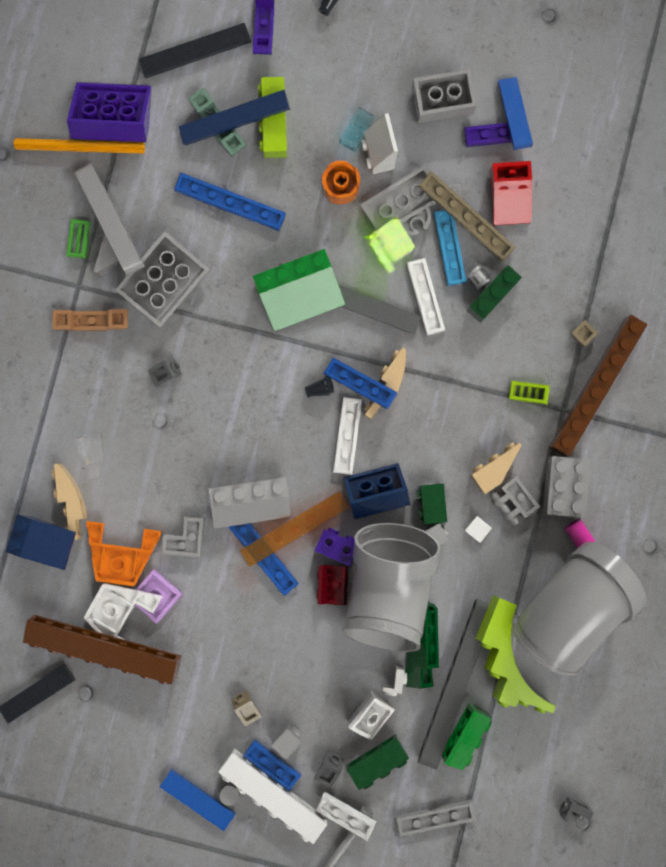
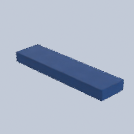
M517 77L498 80V88L513 150L532 147L533 141Z
M332 358L323 373L325 376L387 410L398 394L396 391L335 358Z
M173 769L170 770L160 785V788L222 831H225L235 816L234 811Z

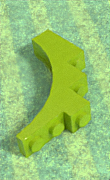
M492 595L475 638L481 642L480 646L490 650L484 668L490 671V676L498 679L492 696L498 700L497 704L506 708L509 705L516 708L518 703L525 707H528L530 704L535 706L534 709L543 714L546 711L554 713L556 706L532 691L516 666L512 652L511 629L517 605Z

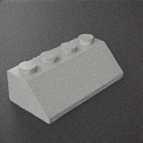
M286 477L209 489L214 529L291 517Z

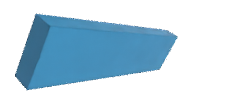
M445 210L435 211L433 215L447 286L466 283L455 219Z

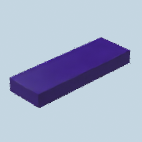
M507 123L464 127L466 148L512 143Z

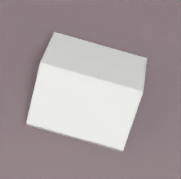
M371 690L348 720V728L372 740L395 709Z

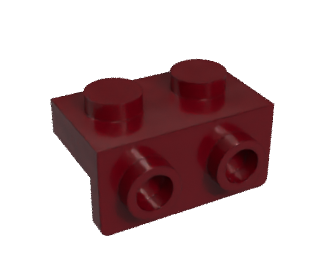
M320 565L317 572V604L347 605L348 566Z

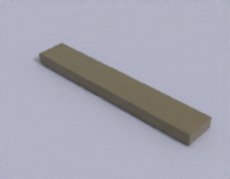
M432 171L418 185L421 190L501 262L516 248Z

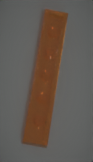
M340 491L241 549L240 552L249 567L346 510L349 506Z

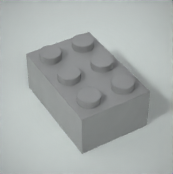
M470 69L413 78L412 92L418 123L474 114L476 100Z
M556 456L547 457L542 514L586 518L591 460Z

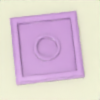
M153 569L135 590L161 595L163 598L154 613L137 604L135 605L157 624L183 593L158 571Z

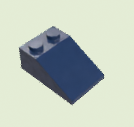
M17 514L5 552L65 570L76 532L32 516Z

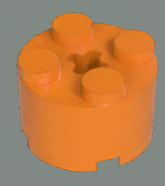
M347 161L332 162L322 175V190L325 197L330 203L338 205L350 203L357 197L360 188V174L357 168Z

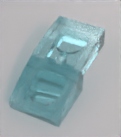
M359 107L340 137L339 143L355 152L364 138V132L370 128L375 116Z

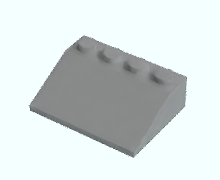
M165 231L141 258L145 267L126 276L115 289L119 295L160 328L209 270Z

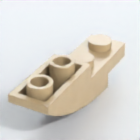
M403 347L400 351L396 350L390 358L393 361L389 367L385 365L379 374L382 376L380 381L396 392L399 390L405 370L406 349ZM370 401L364 409L366 411L365 417L371 420L380 408V405Z
M54 464V469H52V478L56 482L54 497L58 503H66V506L63 508L64 516L67 517L68 522L66 529L76 532L74 540L82 539L80 520L87 519L82 494L76 481L63 464Z

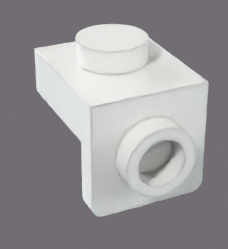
M395 666L393 685L382 684V691L386 695L397 696V693L402 694L403 684L406 685L407 673H404L403 667Z

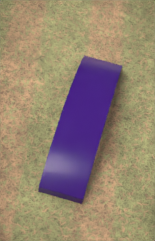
M255 0L253 54L272 55L275 0Z

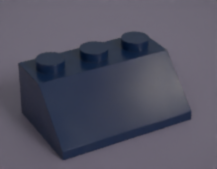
M399 463L343 477L354 520L410 505L408 489Z

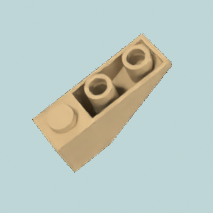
M512 442L503 448L505 452L500 455L496 453L488 458L489 463L484 466L481 463L472 469L474 473L470 477L482 494L488 493L502 483L522 446L521 443L514 444Z

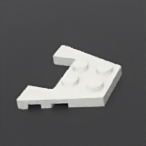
M104 583L91 603L84 619L96 632L123 639L118 634L135 604L154 613L163 597L157 594Z

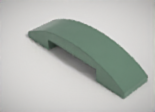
M204 88L188 98L200 118L220 112ZM234 129L215 136L231 157L247 146Z

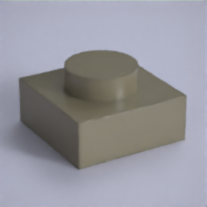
M586 320L570 333L582 347H585L598 334Z

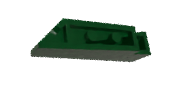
M429 601L423 634L420 640V649L407 652L405 669L407 683L404 685L405 687L419 689L434 687L432 669L439 668L438 608Z

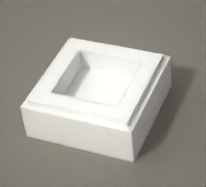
M476 516L464 531L480 543L492 528Z

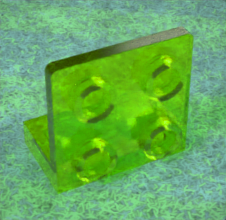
M398 217L392 218L365 237L382 267L388 273L395 270L392 265L393 263L415 249V245Z

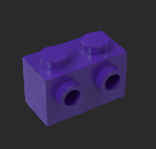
M330 527L328 530L324 529L315 551L351 566L354 538L346 535V538L339 536V531Z

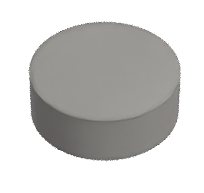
M227 784L222 787L219 794L221 802L224 805L231 806L238 801L239 791L235 785Z

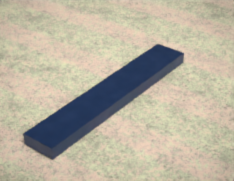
M281 90L181 125L179 130L182 142L187 146L291 109L286 91Z

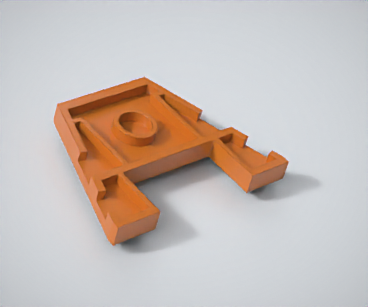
M86 521L95 580L98 582L136 586L162 535V531L144 529L140 549L102 543L105 523Z

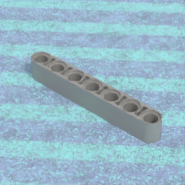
M92 163L75 171L83 191L125 274L128 276L145 267Z

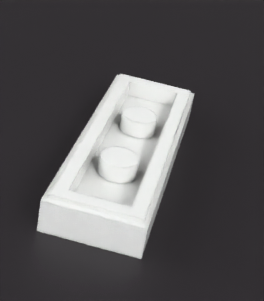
M326 792L323 794L316 809V812L366 841L370 838L376 824L375 820Z

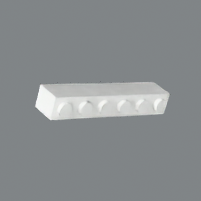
M235 748L220 767L218 773L221 774L220 777L224 781L232 782L236 785V789L240 793L249 795L257 806L262 805L265 807L268 814L273 818L278 817L281 819L286 828L289 830L294 829L305 842L310 841L314 844L327 826V818L316 812L312 806L292 791L289 792L245 759L243 754Z

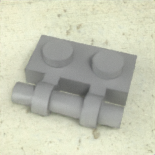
M517 476L501 487V490L505 493L503 496L500 497L497 492L490 495L494 501L493 504L496 508H500L505 515L506 521H510L513 527L519 523L515 517L520 513L523 518H526L540 507ZM508 499L515 506L512 511L505 504Z

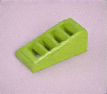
M511 380L509 400L548 405L550 385ZM517 386H520L519 397L515 396ZM524 387H528L527 398L523 397ZM532 388H536L534 399L531 398ZM540 389L544 390L542 400L539 399Z

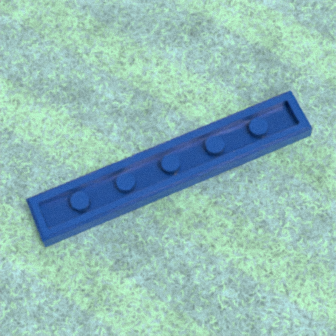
M180 173L174 191L279 232L286 213L183 173Z
M251 523L229 526L230 530L283 596L299 584Z

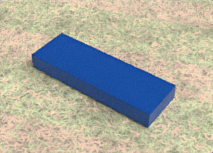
M254 739L243 754L245 759L289 792L301 777V773L256 739Z

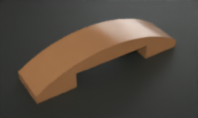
M108 309V311L53 310L52 329L64 331L128 329V309Z

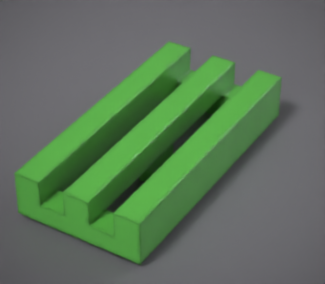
M71 219L66 252L67 257L87 259L91 228L90 221ZM76 224H79L75 253H72ZM83 225H85L82 252L80 253Z

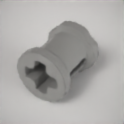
M477 266L466 275L467 279L470 278L474 283L477 291L491 281L481 272L480 266Z

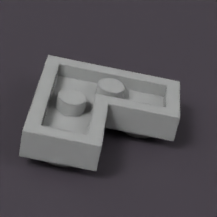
M184 517L183 536L163 534L161 554L201 557L204 518Z

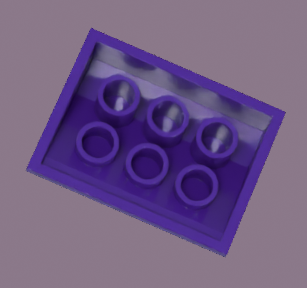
M76 82L67 118L71 139L147 142L151 86Z

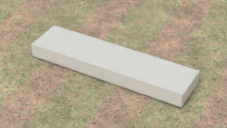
M425 258L407 262V269L420 315L422 316L421 319L426 336L445 331Z
M343 397L333 473L352 475L362 399Z

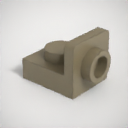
M248 690L237 694L231 700L235 713L245 727L262 717Z

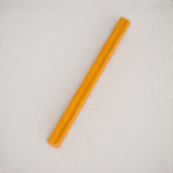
M15 138L13 141L14 149L145 153V143L27 138Z

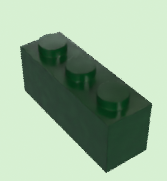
M507 265L469 306L467 312L481 323L520 281L522 276Z
M395 734L348 763L346 769L358 790L362 788L367 789L374 784L373 781L376 779L387 777L392 769L403 767L407 763L409 756Z

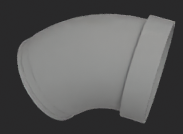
M396 523L372 524L363 527L356 533L352 555L355 570L345 620L346 625L343 629V634L346 637L368 646L391 651L412 652L420 649L432 575L438 569L441 549L439 542L432 535L421 529Z
M585 542L568 556L566 564L543 586L527 605L519 619L513 624V633L521 647L541 665L558 674L574 676L621 623L629 622L645 608L647 603L646 594L638 577L617 554L601 544Z

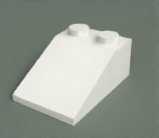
M387 113L364 132V139L361 140L363 151H367L368 155L366 158L367 168L371 169L372 175L394 170L398 149L389 114Z

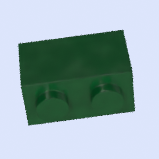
M444 483L420 485L419 490H416L417 501H421V509H418L419 520H422L423 524L447 522Z

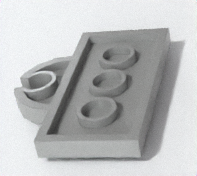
M425 165L360 204L361 209L380 238L394 229H397L407 237L419 236L418 230L412 227L414 221L422 223V230L424 232L428 229L431 222L429 208L435 205L436 202L418 187L429 174Z

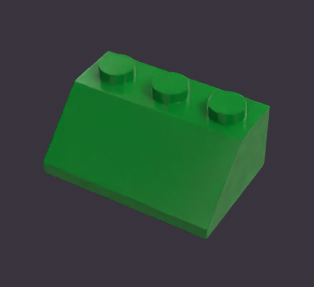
M470 703L467 704L448 739L442 755L446 765L460 770H464L465 766L468 767L473 759L472 753L482 743L481 737L483 733L487 732L491 727L492 718L488 713Z

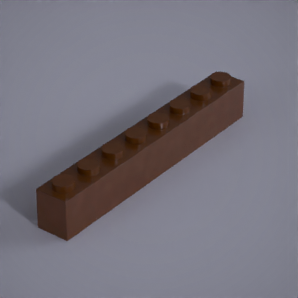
M632 314L623 320L550 443L549 448L564 457L571 455L647 327V323Z
M34 615L27 620L23 643H27L33 648L41 647L51 653L66 654L69 658H80L87 663L101 664L108 669L115 668L126 674L140 675L143 679L158 680L161 684H172L175 681L182 655Z

